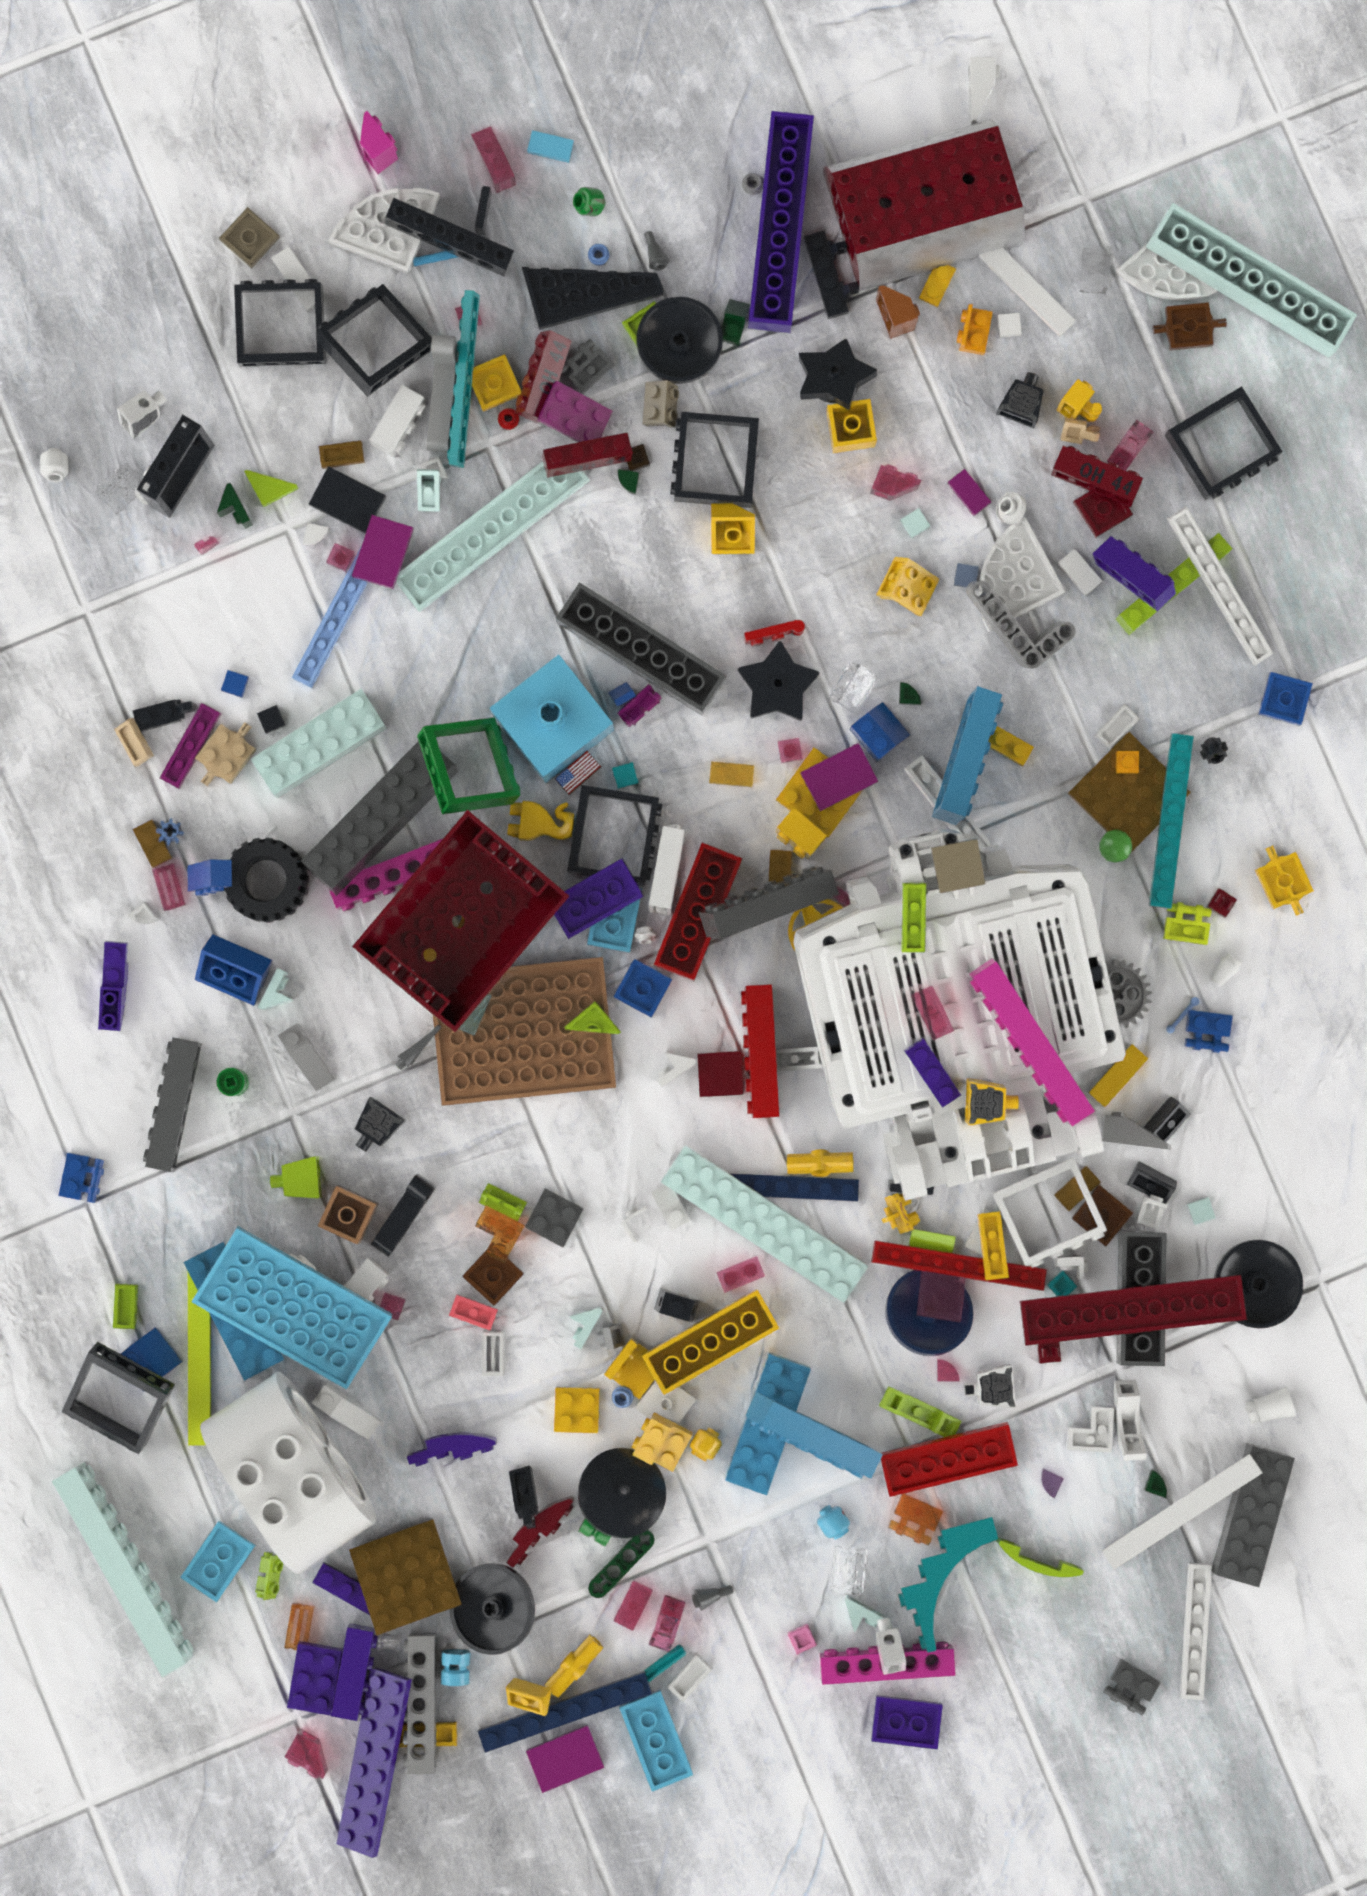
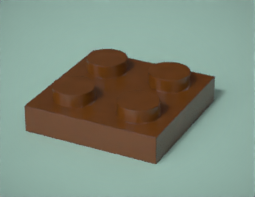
M1098 1185L1091 1193V1196L1107 1228V1231L1103 1232L1105 1236L1097 1239V1241L1106 1247L1132 1216L1133 1212L1101 1185ZM1085 1200L1071 1219L1085 1231H1089L1098 1226Z
M492 1243L462 1277L495 1306L524 1275V1272Z

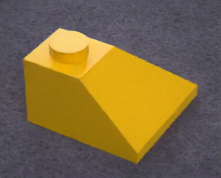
M711 503V553L755 554V514L733 503Z

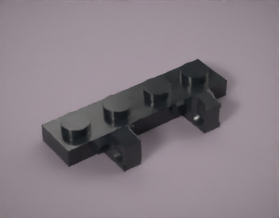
M825 230L804 236V242L827 318L832 319L848 314L849 309L846 301L851 299V295L858 294L860 288L857 281L844 285L843 281L840 282L834 261L836 256L845 254L848 251L846 242L834 243L833 240L828 241Z

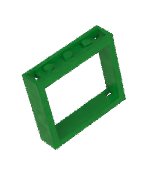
M495 717L423 726L418 733L417 738L442 815L513 805L520 797V786L516 782L514 768L510 764L507 755L508 750L501 737V728L497 725ZM485 731L504 791L455 798L436 737Z

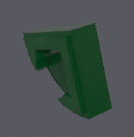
M618 469V479L622 487L627 492L636 495L639 472Z
M900 682L899 704L921 705V699L917 691L908 683Z
M1151 1469L1144 1491L1166 1498L1167 1488L1163 1478Z

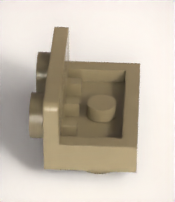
M668 380L645 382L642 425L646 427L666 425L670 428L676 427L678 417L677 399L679 398V390L676 384Z

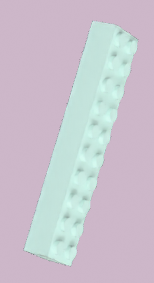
M1174 203L1168 208L1146 245V248L1328 358L1337 351L1357 316L1356 313Z
M84 1462L54 1479L52 1483L160 1675L164 1677L189 1661L193 1656L192 1644L188 1639L185 1640L181 1634L183 1631L177 1620L174 1621L172 1618L170 1605L166 1600H162L159 1595L161 1591L155 1581L152 1582L148 1575L150 1573L148 1566L145 1562L140 1561L137 1556L139 1551L133 1542L130 1543L126 1536L128 1535L126 1527L123 1523L119 1524L115 1517L117 1512L114 1506L106 1501L104 1488L100 1484L97 1485L93 1478L95 1473L92 1467Z

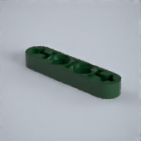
M648 1529L642 1533L643 1536L647 1534L650 1536V1543H643L640 1546V1549L643 1550L641 1553L632 1545V1542H635L637 1545L641 1541L640 1535L632 1537L591 1579L588 1587L591 1596L594 1598L604 1597L649 1551L655 1541L651 1530ZM627 1549L633 1550L636 1554L635 1559L626 1561L623 1558L624 1551ZM616 1565L619 1567L620 1574L617 1577L609 1576L607 1570L610 1566ZM604 1574L605 1578L612 1583L609 1585L606 1581L602 1586L603 1592L599 1590L594 1592L595 1586L593 1583L600 1584L603 1581L601 1575Z

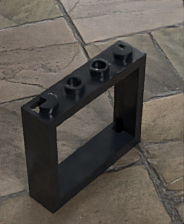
M286 279L283 280V283L263 280L261 284H253L252 281H240V284H234L237 364L240 367L326 364V351L317 341V352L245 354L242 293L314 291L317 336L318 327L325 322L324 291L321 282H318L317 279H305V282L296 283V280Z
M382 284L378 288H371L361 300L359 298L354 300L345 311L340 310L331 321L323 322L318 327L316 341L368 397L431 351L432 337L386 286ZM380 300L418 342L369 377L331 334Z
M1242 386L1169 429L1165 434L1166 439L1205 501L1211 497L1213 500L1224 494L1223 490L1229 486L1233 489L1242 483L1241 479L1247 475L1249 478L1261 472L1259 468L1262 466H1272L1275 462L1279 461L1278 457L1283 452ZM1239 402L1268 448L1269 453L1211 487L1180 436Z
M681 412V418L676 420V431H680L679 440L675 439L674 452L678 453L677 461L673 460L672 474H676V481L671 482L670 495H674V502L711 505V503H733L739 507L751 508L759 418ZM687 422L749 427L744 496L681 491Z
M182 414L136 489L153 509L168 518L174 513L215 446L203 427ZM197 439L201 443L199 447L194 445ZM145 483L150 485L148 492L142 489Z
M581 785L567 872L592 876L600 871L578 867L590 795L651 805L640 877L633 876L637 884L645 885L646 880L650 881L652 868L648 867L649 859H654L656 846H652L653 837L657 838L659 825H655L656 816L661 817L663 804L659 803V797Z
M97 1341L84 1360L62 1409V1413L101 1433L108 1439L121 1444L128 1450L140 1454L147 1445L175 1384ZM93 1363L157 1398L141 1435L76 1400Z

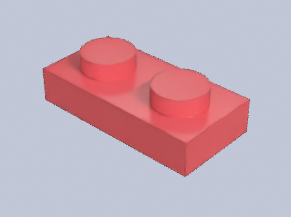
M457 1294L449 1316L491 1330L498 1309Z

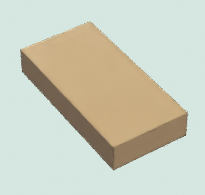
M134 718L127 719L114 729L134 767L140 766L154 756Z

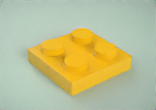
M505 354L473 367L472 388L483 412L515 399L521 394V389Z
M555 1387L554 1432L598 1433L600 1388Z

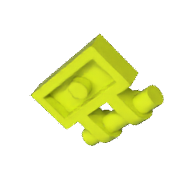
M1183 902L1172 903V908L1167 909V911L1175 912V917H1166L1163 939L1208 945L1210 923L1202 922V917H1211L1212 909L1203 908V905L1197 904L1196 906L1184 905ZM1183 913L1194 915V921L1182 919Z

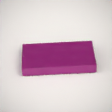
M372 515L352 577L394 590L414 528Z
M859 743L800 772L820 812L878 783V779Z
M588 1724L526 1749L542 1793L604 1768Z

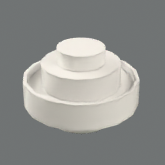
M1015 492L1004 494L996 505L997 518L1008 525L1019 522L1026 511L1025 499Z

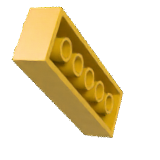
M755 1289L643 1353L641 1356L662 1394L665 1395L780 1328L761 1294Z

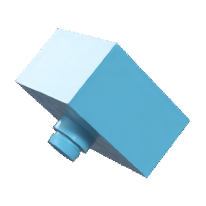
M557 655L490 707L493 717H495L499 725L545 783L549 782L587 750L589 751L614 731L612 721L560 655Z

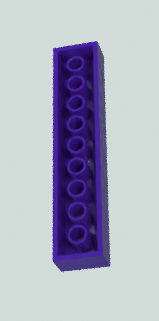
M771 111L748 329L791 333L814 115Z

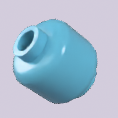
M827 1505L819 1511L820 1516L817 1519V1524L827 1538H834L836 1540L849 1531L850 1521L841 1507Z

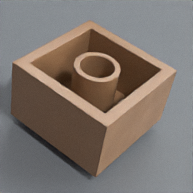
M337 1185L318 1223V1227L358 1245L361 1243L379 1203Z

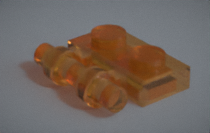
M904 1493L901 1494L894 1510V1514L901 1516L898 1523L890 1520L888 1528L894 1530L895 1534L912 1538L913 1542L929 1546L932 1537L925 1535L926 1528L935 1532L943 1510ZM908 1520L919 1525L917 1531L906 1526Z

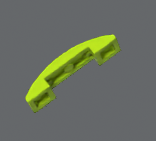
M890 1386L887 1387L879 1404L881 1408L900 1415L943 1437L955 1435L962 1422L948 1413Z
M999 1537L996 1540L1008 1556L1029 1570L1053 1577L1083 1575L1084 1570L1077 1565L1060 1560L1056 1568L1020 1555L1021 1547L1016 1543Z

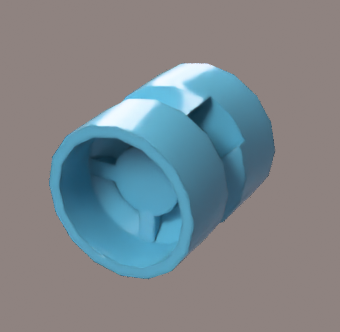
M464 1649L443 1650L441 1653V1665L444 1666V1669L441 1670V1684L446 1686L468 1685L470 1671L467 1669V1666L470 1665V1651Z

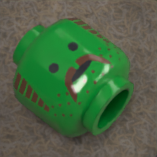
M581 187L573 197V206L577 213L582 216H598L602 213L606 204L604 194L598 188Z

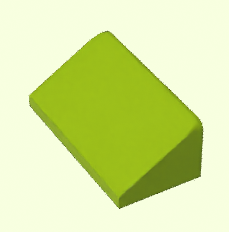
M914 1229L910 1234L909 1246L953 1253L956 1236Z

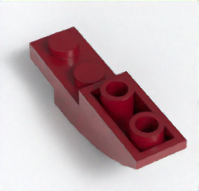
M568 1496L559 1499L539 1510L538 1514L534 1515L536 1528L527 1529L523 1524L513 1536L512 1540L518 1543V1546L506 1563L512 1568L516 1564L521 1565L528 1556L525 1553L528 1547H534L540 1540L539 1532L546 1537L550 1533L554 1535L561 1526L559 1520L563 1515L567 1517L575 1507L572 1504L574 1498Z

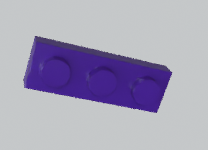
M923 1038L904 1050L942 1108L961 1096Z
M323 1562L312 1583L370 1615L359 1581Z

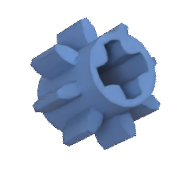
M172 818L167 823L161 821L162 829H156V833L161 834L159 842L164 840L167 842V846H170V842L173 841L179 844L177 837L184 834L183 831H178L181 823H172ZM168 828H172L174 832L170 837L167 836Z

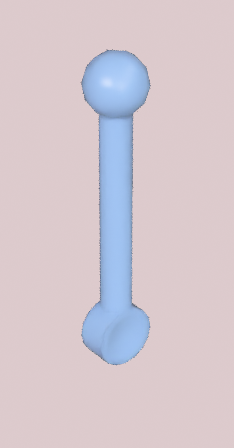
M1197 997L1191 998L1188 1007L1172 1025L1167 1026L1166 1030L1168 1033H1173L1175 1027L1188 1013V1010L1199 1004L1200 1001Z

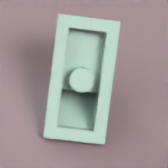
M417 469L418 511L440 512L441 477L437 469Z
M279 968L276 969L258 1008L267 1010L293 1001V999L279 993V990H283L289 980L286 977L287 972Z
M601 1307L569 1316L571 1319L584 1325L583 1329L578 1327L573 1336V1339L576 1340L574 1346L582 1349L603 1311Z
M848 1595L845 1596L844 1600L854 1632L857 1630L863 1617L867 1624L875 1628L878 1625V1620L886 1618L885 1615Z

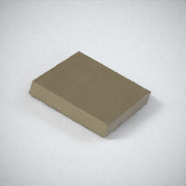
M247 207L219 237V240L252 269L277 242L280 236Z
M976 838L931 847L939 893L985 885Z

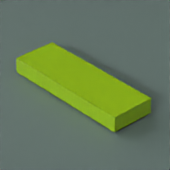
M902 883L901 952H925L926 883Z

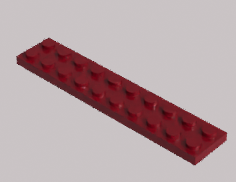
M1241 1275L1019 1301L1025 1346L1247 1320Z

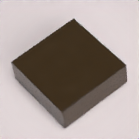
M644 444L632 447L631 461H627L629 471L650 466Z

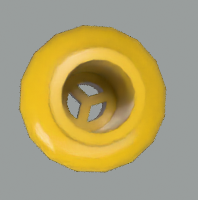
M709 1427L707 1430L699 1429L690 1442L691 1453L705 1462L707 1459L713 1460L722 1446V1441L718 1438L719 1433Z

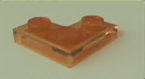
M485 1206L475 1227L494 1236L485 1254L503 1263L508 1259L525 1226L488 1206Z

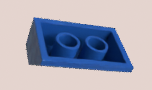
M212 934L201 950L194 980L254 1006L268 977L272 960Z

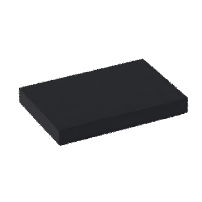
M328 466L309 502V506L366 534L371 516H377L386 499V495Z

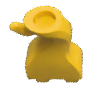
M531 801L514 803L510 805L509 815L520 816V824L508 823L507 835L518 838L519 841H532L540 836H549L557 840L569 839L573 834L574 813L563 811L568 807L567 802L557 806L555 816L564 822L563 826L558 827L549 813L540 804Z

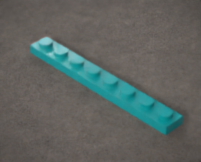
M465 290L464 296L461 299L463 314L459 321L461 336L457 343V351L459 353L458 362L455 365L457 380L453 386L455 401L451 408L453 423L449 430L451 445L447 452L449 465L456 468H464L480 301V295L473 290Z
M1175 733L1170 735L1148 906L1172 908L1194 736Z

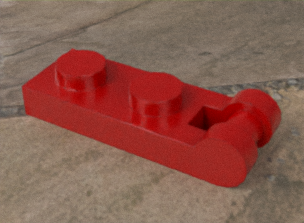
M794 620L745 632V644H751L753 647L763 644V641L772 639V641L782 640L785 638L784 635L788 634L801 636L804 632L805 624L802 620Z

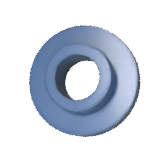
M594 244L588 251V258L594 265H604L609 259V250L603 244ZM600 252L603 254V256L601 258H596L595 254Z
M619 1386L614 1389L612 1401L617 1407L626 1408L632 1404L634 1395L628 1387ZM620 1394H624L626 1399L621 1398Z

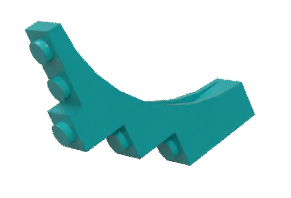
M993 1517L941 1530V1536H937L940 1549H945L946 1553L921 1559L918 1569L921 1578H925L926 1582L901 1588L902 1593L898 1594L901 1607L905 1606L906 1611L916 1610V1613L912 1614L916 1627L920 1626L922 1635L918 1636L921 1649H926L927 1653L937 1651L934 1638V1612L941 1588L953 1568L966 1555L980 1546L998 1540Z

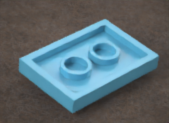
M640 899L591 926L587 945L630 953Z
M219 1520L180 1578L217 1603L256 1545Z

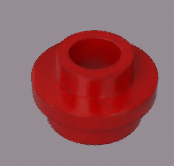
M503 409L498 415V423L501 428L512 430L519 424V415L515 413L514 409ZM508 415L512 416V420L510 422H506L504 420V418Z

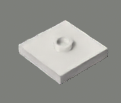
M655 1381L635 1406V1409L651 1419L655 1412L679 1424L695 1403L696 1398L680 1386L663 1395Z

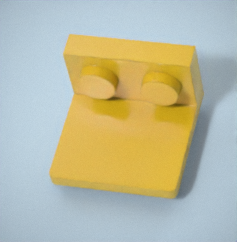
M894 557L876 595L881 599L894 600L915 615L922 616L939 582V578L910 558Z
M631 1337L605 1371L604 1375L610 1380L613 1379L621 1386L628 1387L633 1392V1395L640 1399L654 1381L641 1356L649 1350Z

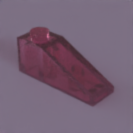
M491 126L471 134L496 193L515 186L514 173Z

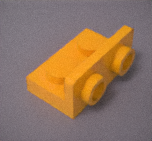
M968 304L967 310H962L960 322L964 323L963 331H958L956 343H960L959 351L984 355L993 312L972 308L973 304Z

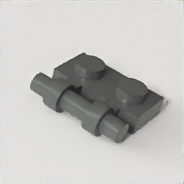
M591 339L584 344L581 343L574 354L566 357L562 370L563 374L569 369L573 371L568 376V379L582 394L614 367L613 361L600 348L595 353L590 351L595 346ZM585 356L587 360L578 366L576 362Z
M1120 1659L1110 1677L1117 1684L1115 1688L1107 1685L1103 1693L1110 1696V1700L1115 1703L1120 1702L1127 1706V1710L1132 1713L1137 1712L1143 1715L1146 1707L1140 1704L1141 1699L1143 1698L1150 1702L1161 1682ZM1124 1688L1134 1693L1132 1698L1122 1694Z

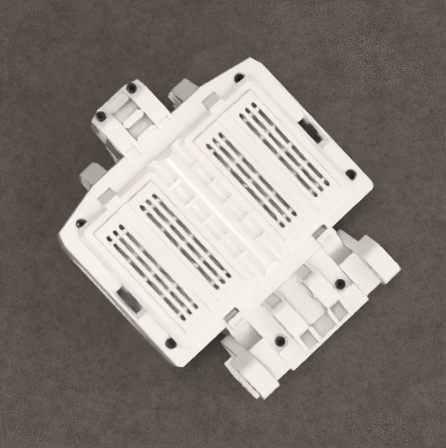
M938 829L902 838L889 846L891 872L887 878L889 893L878 895L876 886H873V881L869 877L846 881L850 905L796 930L793 943L833 1108L839 1122L846 1128L893 1117L894 1131L883 1134L884 1146L892 1179L895 1184H901L905 1201L927 1196V1188L942 1184L951 1187L1056 1161V1156L1077 1151L1080 1157L1104 1152L1095 1112L1073 1127L1067 1122L1063 1124L1056 1114L1058 1111L1055 1103L1051 1105L1044 1096V1093L1047 1091L1043 1085L1038 1086L1031 1076L1034 1074L1030 1066L1026 1068L1019 1058L1022 1055L1018 1048L1014 1049L1007 1040V1037L1010 1035L1006 1029L1001 1030L994 1020L997 1018L993 1010L990 1012L987 1010L982 1002L985 999L981 992L976 993L970 984L972 978L969 973L991 958L995 960L1069 1073L1123 1061L1126 1055L1089 884L1080 869L1070 864L1012 866L1006 849L999 845H993L979 849L985 885L939 893L931 847L964 840L962 834L955 830ZM902 883H926L925 952H901ZM922 1038L926 1041L961 1094L960 1097L943 1108L904 1052L905 1049ZM966 1078L1003 1084L1006 1087V1095H1018V1109H1006L1005 1120L968 1125L965 1121Z

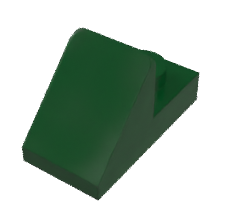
M729 299L721 327L723 342L736 346L740 345L750 304Z
M228 483L223 492L217 514L221 518L233 512L232 515L237 524L242 523L246 529L253 524L231 483Z

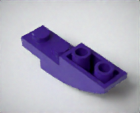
M104 942L98 1030L121 1031L128 981V942Z
M468 1432L437 1435L427 1438L425 1440L427 1448L408 1454L407 1460L409 1465L415 1463V1466L418 1467L428 1463L429 1458L436 1456L438 1460L449 1456V1451H452L454 1459L460 1457L462 1461L473 1457L472 1453L481 1450V1453H486L494 1450L493 1446L497 1444V1439L484 1434Z

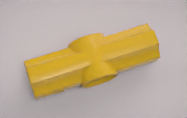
M816 1149L811 1151V1153L787 1154L788 1174H811L815 1177H826L830 1173L854 1172L853 1152L830 1153L828 1150Z
M589 1634L575 1651H571L559 1665L560 1667L547 1680L545 1686L550 1688L551 1693L559 1698L574 1680L577 1681L585 1673L591 1661L597 1657L604 1646L599 1640Z

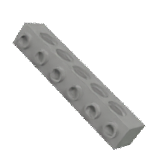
M437 1633L409 1634L408 1639L404 1640V1653H408V1662H404V1676H408V1678L412 1679L404 1718V1722H407V1731H404L403 1743L407 1745V1754H404L403 1767L407 1768V1774H434L436 1772ZM416 1652H422L425 1655L426 1660L424 1663L415 1661L414 1655ZM422 1675L426 1680L425 1685L418 1686L414 1681V1677ZM422 1698L426 1704L425 1708H417L414 1700ZM422 1721L425 1724V1730L422 1732L417 1731L414 1728V1722ZM422 1744L425 1747V1753L417 1754L414 1751V1745Z

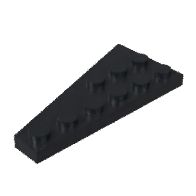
M522 267L539 330L663 296L658 273H621L617 271L599 272L597 270L584 269L554 270L549 268L532 269Z

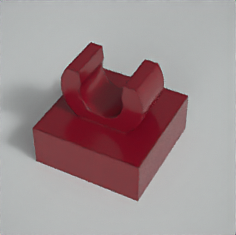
M1217 888L1206 907L1212 909L1221 917L1226 918L1238 899Z
M1060 1342L1037 1344L1038 1363L1061 1362Z

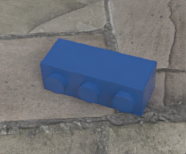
M210 859L187 866L188 892H195L196 896H208L209 894H216V892H224V888L232 887L231 860Z

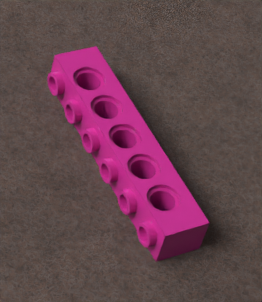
M441 840L361 870L337 896L330 891L335 907L338 910L342 909L344 912L355 908L354 904L363 901V904L375 900V896L383 893L385 896L394 893L396 887L404 885L414 874L409 870L410 864L412 862H419L421 865ZM395 869L399 870V879L396 881L390 880L389 873ZM374 877L379 878V886L371 889L369 887L370 879ZM353 885L359 887V894L355 897H351L348 893L349 888Z
M945 1641L935 1642L937 1651L927 1653L926 1649H921L920 1643L912 1644L913 1647L905 1648L902 1645L905 1657L913 1656L915 1658L914 1663L910 1666L906 1665L905 1671L883 1675L877 1646H870L868 1650L861 1651L857 1647L847 1648L846 1652H837V1649H826L824 1653H819L822 1685L956 1676L954 1648ZM930 1654L937 1656V1660L933 1664L925 1662L926 1657ZM862 1659H869L871 1664L868 1668L863 1669L859 1667V1662ZM845 1660L849 1665L847 1669L839 1670L837 1668L838 1662Z

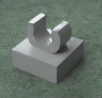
M621 1323L602 1328V1331L597 1333L598 1336L604 1335L605 1343L600 1344V1347H606L607 1350L626 1345Z

